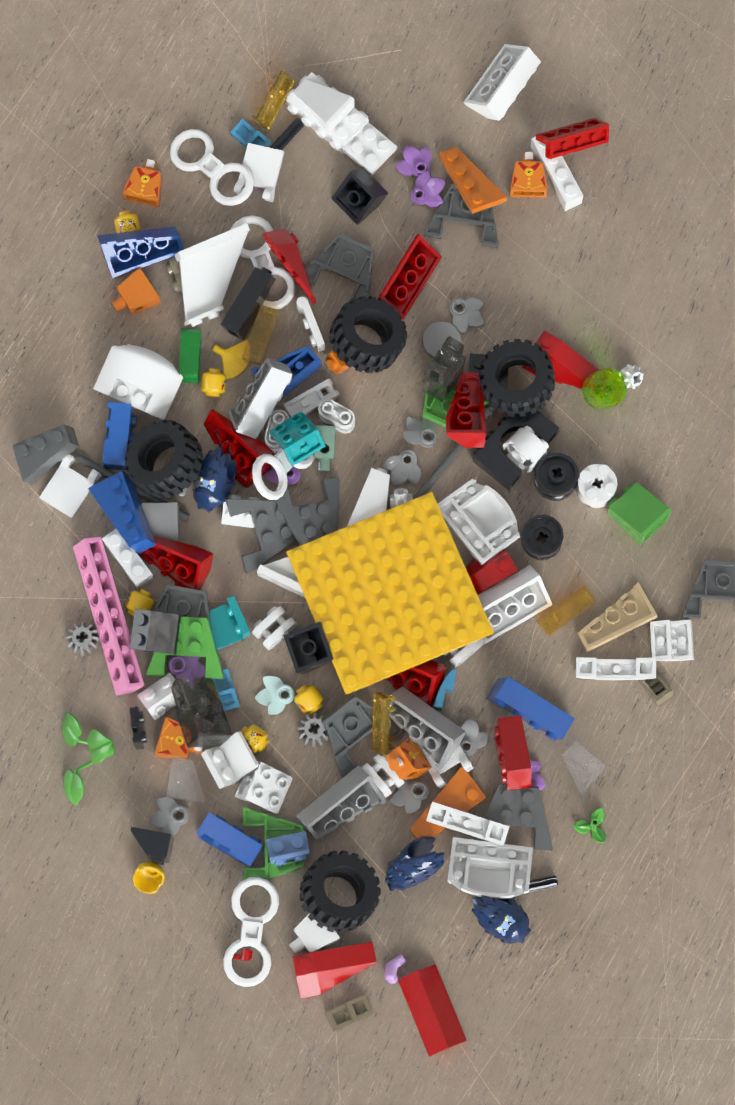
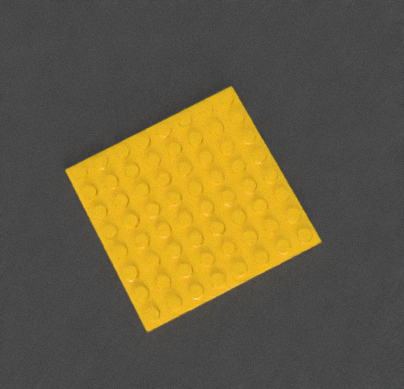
M433 492L286 551L316 623H322L334 658L332 663L346 695L494 634Z

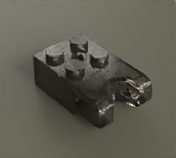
M448 336L441 350H438L424 372L423 391L444 402L464 370L466 356L463 355L464 345Z
M178 678L173 682L171 690L178 709L176 715L187 748L220 747L232 736V732L214 681L211 678H203L196 685V689L192 687L186 678Z

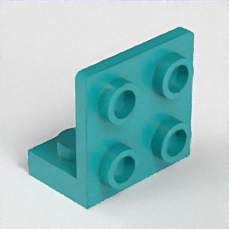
M303 412L293 415L290 419L276 425L269 431L270 435L283 449L292 467L326 447L318 429Z
M234 596L227 598L226 604L210 610L216 650L251 636Z

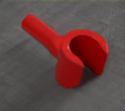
M242 949L241 955L234 954L232 959L249 961L252 959L253 951Z

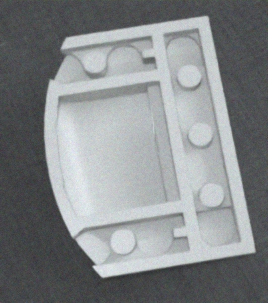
M115 345L111 347L93 389L165 420L183 380V376L177 372L174 365L166 358L149 349L134 345Z
M471 479L439 502L438 506L446 524L463 542L471 555L483 565L520 538L515 515L501 495L488 485L477 484L476 480Z
M453 837L447 882L453 884L459 890L478 897L487 896L492 899L516 897L523 893L526 894L529 892L533 848L509 844L502 846L493 842Z

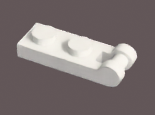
M299 297L296 302L297 311L304 316L302 322L305 329H309L311 336H309L312 347L316 346L318 352L325 350V342L309 302L305 297Z
M327 379L283 405L290 417L300 412L307 415L318 409L319 404L323 400L330 399L334 401L340 397L338 390L333 388L331 379ZM326 390L328 394L323 396L321 391Z

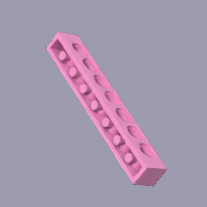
M84 538L73 549L116 695L133 693L143 687L144 682L135 651L130 649L131 637L102 538Z

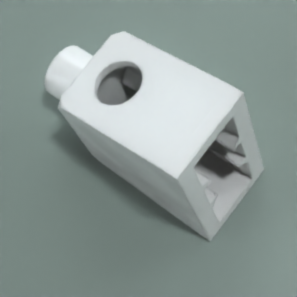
M308 914L294 929L298 938L290 943L289 946L295 954H298L304 948L311 953L340 940V937L335 930L330 932L327 931L325 926L322 928L318 927V922L316 920L311 921L308 918Z

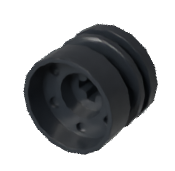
M534 516L528 520L523 528L521 540L524 551L536 560H548L554 557L560 551L563 542V528L552 516ZM539 535H542L543 538L547 537V539H545V543L537 541L539 539Z

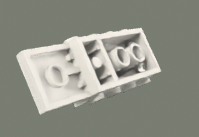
M311 72L309 76H304L299 82V86L296 89H292L286 96L287 109L293 115H297L306 126L315 130L320 138L328 141L333 149L340 151L343 155H348L371 176L397 150V146L369 123L368 116L363 111H358L354 108V98L352 96L341 93L334 87L330 88L320 75L316 76Z

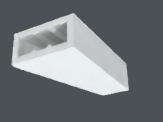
M371 468L347 526L387 510L390 475L387 474L386 470Z

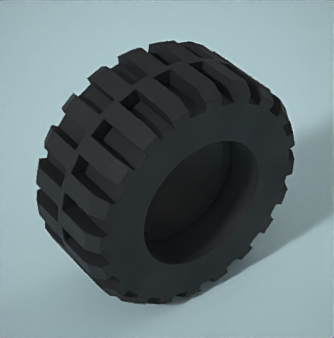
M360 296L358 299H351L342 306L330 327L329 332L331 335L329 339L330 343L333 344L332 349L334 353H338L337 357L341 361H345L346 366L349 368L352 366L359 372L364 370L365 373H373V371L378 373L388 369L405 347L407 339L406 324L401 320V314L395 311V307L386 304L385 300H376V297L372 296L369 298ZM354 325H365L372 328L380 336L382 344L374 345L364 341L357 334Z
M514 339V342L505 340L503 345H495L493 347L494 351H488L485 355L486 360H482L480 364L479 379L485 400L489 402L493 409L497 408L498 413L504 415L507 412L509 417H515V414L525 417V413H536V408L540 407L542 409L546 405L545 400L549 401L551 399V391L555 389V374L548 353L545 350L542 351L541 346L537 343L533 346L530 340H525L524 342H521L520 339ZM512 366H527L535 372L534 381L523 390H507L499 383L502 373Z
M158 420V423L156 421L149 423V426L142 427L140 432L132 437V443L129 442L127 449L129 450L125 453L127 475L133 483L152 497L170 498L175 493L179 495L183 492V489H188L191 486L190 483L193 479L196 480L198 477L197 472L201 470L202 464L200 461H203V453H201L202 447L200 443H198L197 438L176 421ZM174 447V453L169 463L163 468L153 471L157 457L166 449Z
M343 850L339 854H337V851H331L328 855L323 854L318 860H315L304 874L299 888L302 891L299 894L300 901H304L302 905L304 912H309L308 918L311 921L316 920L318 927L322 928L325 926L327 931L330 932L338 929V933H345L347 929L349 931L355 930L366 922L378 906L380 901L378 897L381 895V888L377 887L380 883L379 877L374 876L376 872L374 868H369L367 865L368 861L364 858L360 860L358 854L352 853L348 855V851ZM328 877H340L348 881L355 891L356 903L349 907L333 903L325 893L324 880Z

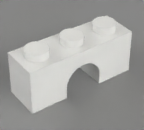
M117 529L102 538L108 551L121 565L137 590L154 579L136 551L127 545Z

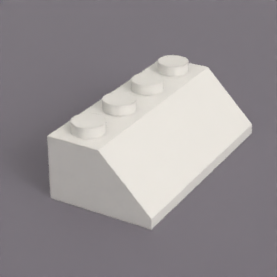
M504 44L463 103L487 119L500 121L510 105L516 100L519 92L526 86V82L531 75L535 73L541 61L529 47Z
M531 565L478 595L494 634L482 638L485 641L484 644L552 606L540 575Z

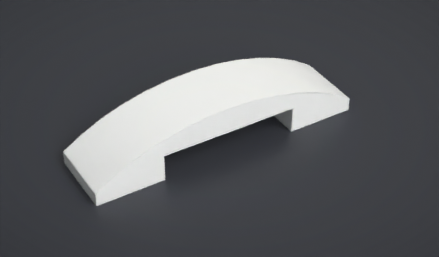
M576 657V678L594 680L656 678V658L597 659Z
M435 802L431 803L426 819L428 822L504 846L510 827Z

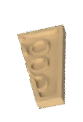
M638 582L628 593L622 595L615 604L610 605L603 614L596 617L579 631L578 637L586 652H589L657 618V613Z

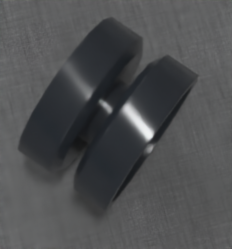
M563 453L546 455L539 461L535 471L534 484L537 492L543 498L550 501H561L568 498L574 492L577 485L578 467L570 456Z

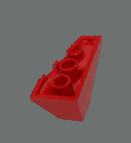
M286 229L263 233L262 236L271 251L314 305L316 299L301 251L297 246L299 241L293 233L289 234Z
M544 330L536 341L541 346L542 351L545 350L548 353L549 359L552 361L555 374L554 381L556 383H564L575 388L598 393L608 379L607 375L549 332ZM522 366L523 369L536 376L531 368Z
M462 372L454 398L451 401L445 418L446 435L464 448H484L485 445L484 399L479 372Z
M211 409L203 425L214 444L222 447L223 454L229 453L232 461H236L235 479L245 488H249L254 483L252 468L256 458L262 454L274 456L275 453L258 438L254 439L236 432L231 420L216 410ZM263 464L261 476L270 469L271 464Z
M153 536L156 543L155 546L137 553L148 564H154L161 570L160 573L164 577L168 576L175 581L174 585L201 590L211 570L214 554L195 545Z
M505 549L483 565L473 558L465 567L477 595L518 572L517 567Z
M429 660L388 677L386 680L393 684L392 687L395 690L404 687L432 707L443 683L446 666Z
M373 942L292 956L301 999L321 995L377 962Z

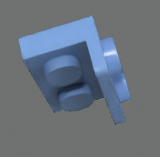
M306 831L266 839L270 863H275V866L285 865L288 860L295 859V862L305 861L307 856H311Z

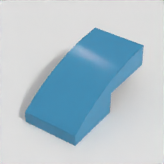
M244 119L229 133L246 148L248 143L269 147L272 143Z
M228 668L222 670L224 679L210 678L220 712L240 707Z
M452 669L444 679L436 697L435 710L442 711L445 692L453 693L456 670Z

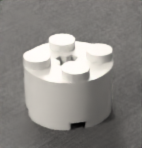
M529 426L519 428L503 444V450L507 449L509 452L506 455L508 459L519 469H528V473L548 454L547 448L549 446L547 442L539 439Z
M605 464L590 465L579 475L576 487L577 495L584 504L593 508L604 507L610 503L615 495L617 478L615 473ZM594 483L600 485V488L598 489L597 486H593Z

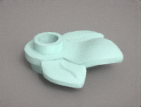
M265 676L263 677V682L266 688L255 696V700L261 705L268 706L269 715H277L284 710L286 704L293 701L295 693L293 688L289 685H284L280 678ZM287 692L289 695L287 698H282L281 694Z

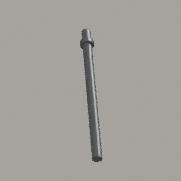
M490 405L484 407L485 421L493 415L492 412L495 410ZM457 443L415 494L414 499L425 495L464 448L462 445Z
M78 454L75 458L77 462L92 470H96L106 478L115 474L81 454ZM134 484L137 494L152 503H168L161 498L148 495ZM179 507L178 517L187 521L190 514L184 512Z

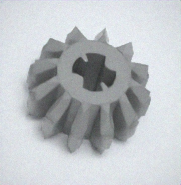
M82 622L81 627H79L75 623V630L68 629L71 635L66 636V640L71 641L67 644L68 648H73L74 654L80 650L81 656H84L85 650L92 654L90 648L97 649L98 646L94 642L100 641V638L96 636L98 630H92V624L86 627V623ZM82 635H85L87 639H84V642L81 643L79 639L82 638Z
M313 713V719H311L308 714L305 715L307 722L302 719L299 721L304 727H297L298 732H303L299 735V739L306 738L304 741L305 745L312 741V747H315V742L318 741L319 745L322 746V738L326 741L329 740L324 723H322L325 716L321 715L317 719V713ZM312 726H315V728L319 727L317 734L310 733Z

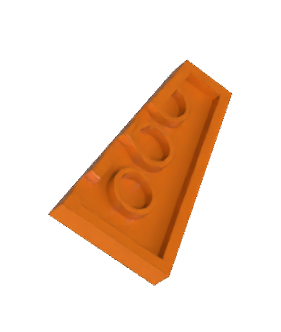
M457 147L439 152L440 161L472 214L507 201V196Z
M462 766L432 802L467 813L484 801L486 796ZM431 804L410 828L416 839L422 836L435 837L446 829V827L426 821Z

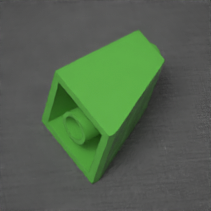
M636 482L633 486L629 484L622 491L623 495L619 499L615 497L608 504L607 513L640 546L668 521L672 510Z

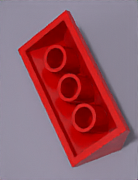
M419 234L413 239L378 296V300H385L386 304L395 307V311L399 312L402 316L401 320H404L442 258Z
M436 964L417 970L398 980L429 1057L467 1041Z

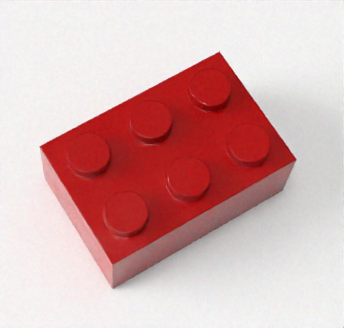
M522 716L497 718V726L494 727L495 746L498 748V762L502 770V783H506L507 790L531 787V763Z

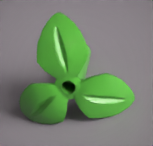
M598 808L591 813L590 823L584 819L577 821L573 825L574 829L581 834H586L589 830H592L591 838L596 842L604 843L606 840L605 831L597 827L603 823L605 818L603 808Z

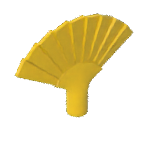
M248 340L228 349L215 345L212 350L222 357L223 374L226 375V379H231L241 374L246 369L250 360L251 351Z

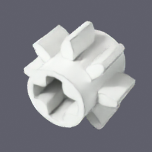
M627 364V367L621 369L619 380L623 381L622 386L635 389L636 386L640 385L644 375L639 372L641 368L636 365Z
M403 488L394 490V495H389L390 507H396L413 500L412 493L408 494V490Z

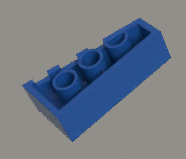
M176 227L97 235L112 278L173 257L176 253L184 250Z
M120 471L88 488L131 549L141 553L156 545L134 483L126 473Z
M508 676L498 678L486 698L498 707L510 712L513 716L521 715L522 720L527 722L530 727L545 732V736L553 741L563 739L575 719Z

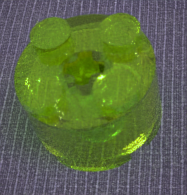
M612 368L596 371L585 379L582 397L588 405L597 410H606L621 403L626 396L627 386L624 382L625 379L620 372Z

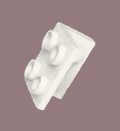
M241 731L233 734L219 746L201 753L219 789L237 783L259 766Z
M257 761L259 766L242 778L235 797L252 802L274 814H278L293 778L263 762Z

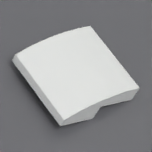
M691 620L650 622L652 658H656V661L694 660Z

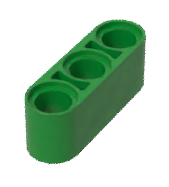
M181 329L179 374L183 376L181 383H199L201 329Z

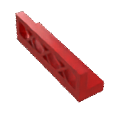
M592 118L536 134V140L546 144L545 157L553 159L608 143L609 124Z

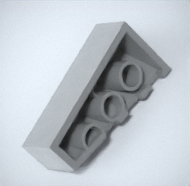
M270 358L266 359L255 375V382L249 383L246 387L245 396H240L236 401L237 407L235 409L231 408L228 412L236 432L257 439L259 433L263 432L268 417L272 416L277 401L281 400L286 385H289L292 380V373L288 365Z
M404 687L399 688L389 696L383 709L400 729L404 728L408 732L409 738L413 742H417L424 749L423 753L436 762L435 766L439 770L444 767L460 745L466 732Z
M358 765L296 816L304 828L315 839H318L337 829L339 824L345 821L350 822L355 819L354 816L362 812L367 813L373 810V806L377 804L382 805L387 801L371 777Z

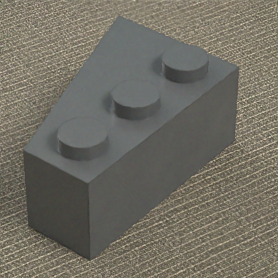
M63 424L13 445L23 482L33 485L44 473H48L51 467L58 461L61 462L63 458L79 447L74 428Z

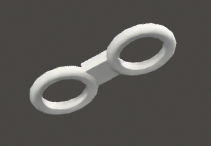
M189 129L177 135L171 143V161L177 168L183 171L194 172L201 170L211 179L209 185L211 195L217 202L223 205L234 206L241 204L250 196L254 186V179L250 170L240 163L223 164L213 155V141L207 133L198 129ZM192 137L203 140L206 150L199 161L185 163L179 159L178 150L182 142ZM231 171L242 173L245 176L246 184L239 195L225 197L219 193L218 182L224 174Z
M254 215L242 217L231 227L232 230L247 223L259 225L265 232L273 231L268 221ZM265 242L261 248L253 251L242 248L240 256L250 259L254 268L261 269L265 267L272 271V275L282 277L287 283L288 288L285 296L278 301L271 302L265 300L262 308L276 310L288 305L294 297L296 289L294 279L283 268L274 266L269 254L270 248Z
M280 449L274 456L262 454L256 458L253 464L252 477L255 487L263 497L269 500L279 499L287 489V473L292 466L288 462L283 449ZM314 454L294 465V467L297 469L309 467L315 459ZM264 463L271 464L278 474L279 483L276 491H271L264 485L261 476V469Z
M249 877L241 881L234 889L231 897L232 909L236 917L242 921L240 939L233 942L226 950L223 964L227 977L235 984L243 987L255 986L262 982L269 974L271 968V955L267 947L261 943L263 924L270 921L277 912L279 894L272 883L261 877ZM251 885L264 887L271 898L268 911L260 917L248 916L242 911L240 906L242 892ZM244 946L256 948L263 958L261 971L252 978L239 977L232 968L234 953Z

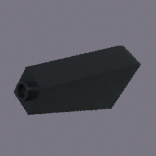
M265 267L261 269L254 268L220 324L227 333L245 340L276 280L272 275V271Z

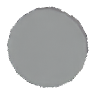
M444 321L435 322L424 331L422 338L423 348L433 358L438 360L449 359L460 348V333L451 323Z

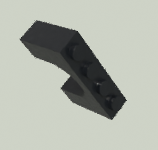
M538 410L534 414L530 412L525 413V417H520V414H515V417L508 416L506 418L504 416L498 423V429L495 432L491 431L485 438L484 448H476L473 452V462L507 490H510L520 479L522 471L502 454L500 449L502 439L519 428L529 426L539 439H543L549 445L559 432V427Z

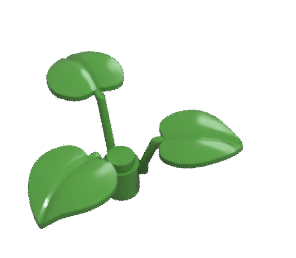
M67 712L62 724L64 741L69 746H75L77 741L88 744L91 761L76 768L74 772L69 769L64 775V791L68 799L74 805H78L84 793L83 779L78 772L93 763H101L105 757L113 756L115 747L113 740L97 729L89 732L87 740L81 739L82 728L80 722L73 714Z

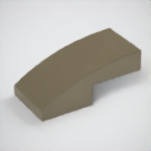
M364 994L327 1011L325 1014L334 1032L373 1014Z

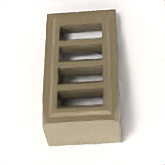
M657 670L656 678L650 683H646L650 679L638 680L657 706L673 696L672 689ZM658 683H660V686H658L656 689H654V690L651 689V688H653L654 686H656Z

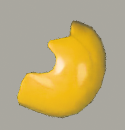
M151 861L141 863L136 868L132 878L134 886L144 893H156L165 880L163 868Z

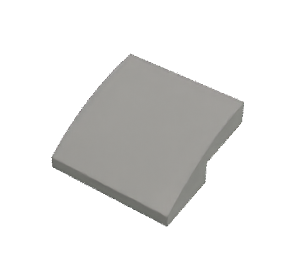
M178 502L141 503L152 535L179 542Z

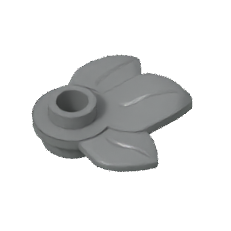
M471 297L466 300L455 299L451 302L449 310L453 315L452 323L459 332L465 333L468 326L479 327L484 324L483 317L478 311L484 304L481 300ZM460 306L463 310L457 311L455 308Z
M407 417L406 428L408 431L403 434L405 440L411 444H420L426 448L433 447L437 442V435L435 433L437 424L426 418H423L421 422L420 420Z
M404 450L399 455L390 456L386 460L384 468L392 471L391 481L394 486L401 485L407 479L413 485L419 483L421 469L417 465L418 458L413 451ZM406 456L411 457V462L408 464L404 462Z
M474 718L466 720L461 727L466 732L460 745L462 749L464 744L470 745L469 750L463 749L467 757H471L476 749L484 747L488 740V733L479 732L478 724Z
M407 779L403 780L404 784L392 796L390 803L397 807H405L406 813L411 814L419 810L422 801L427 799L429 789L424 783ZM417 791L423 792L421 795L415 794Z
M158 798L156 802L160 810L153 814L149 821L154 826L163 828V833L174 836L178 833L180 826L188 821L189 811L186 807L177 805L172 798ZM178 812L183 813V817L181 819L176 818V814Z

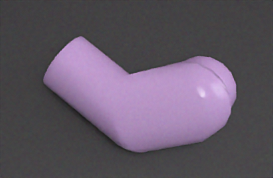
M402 954L390 960L385 966L384 977L390 984L397 982V968L406 963Z

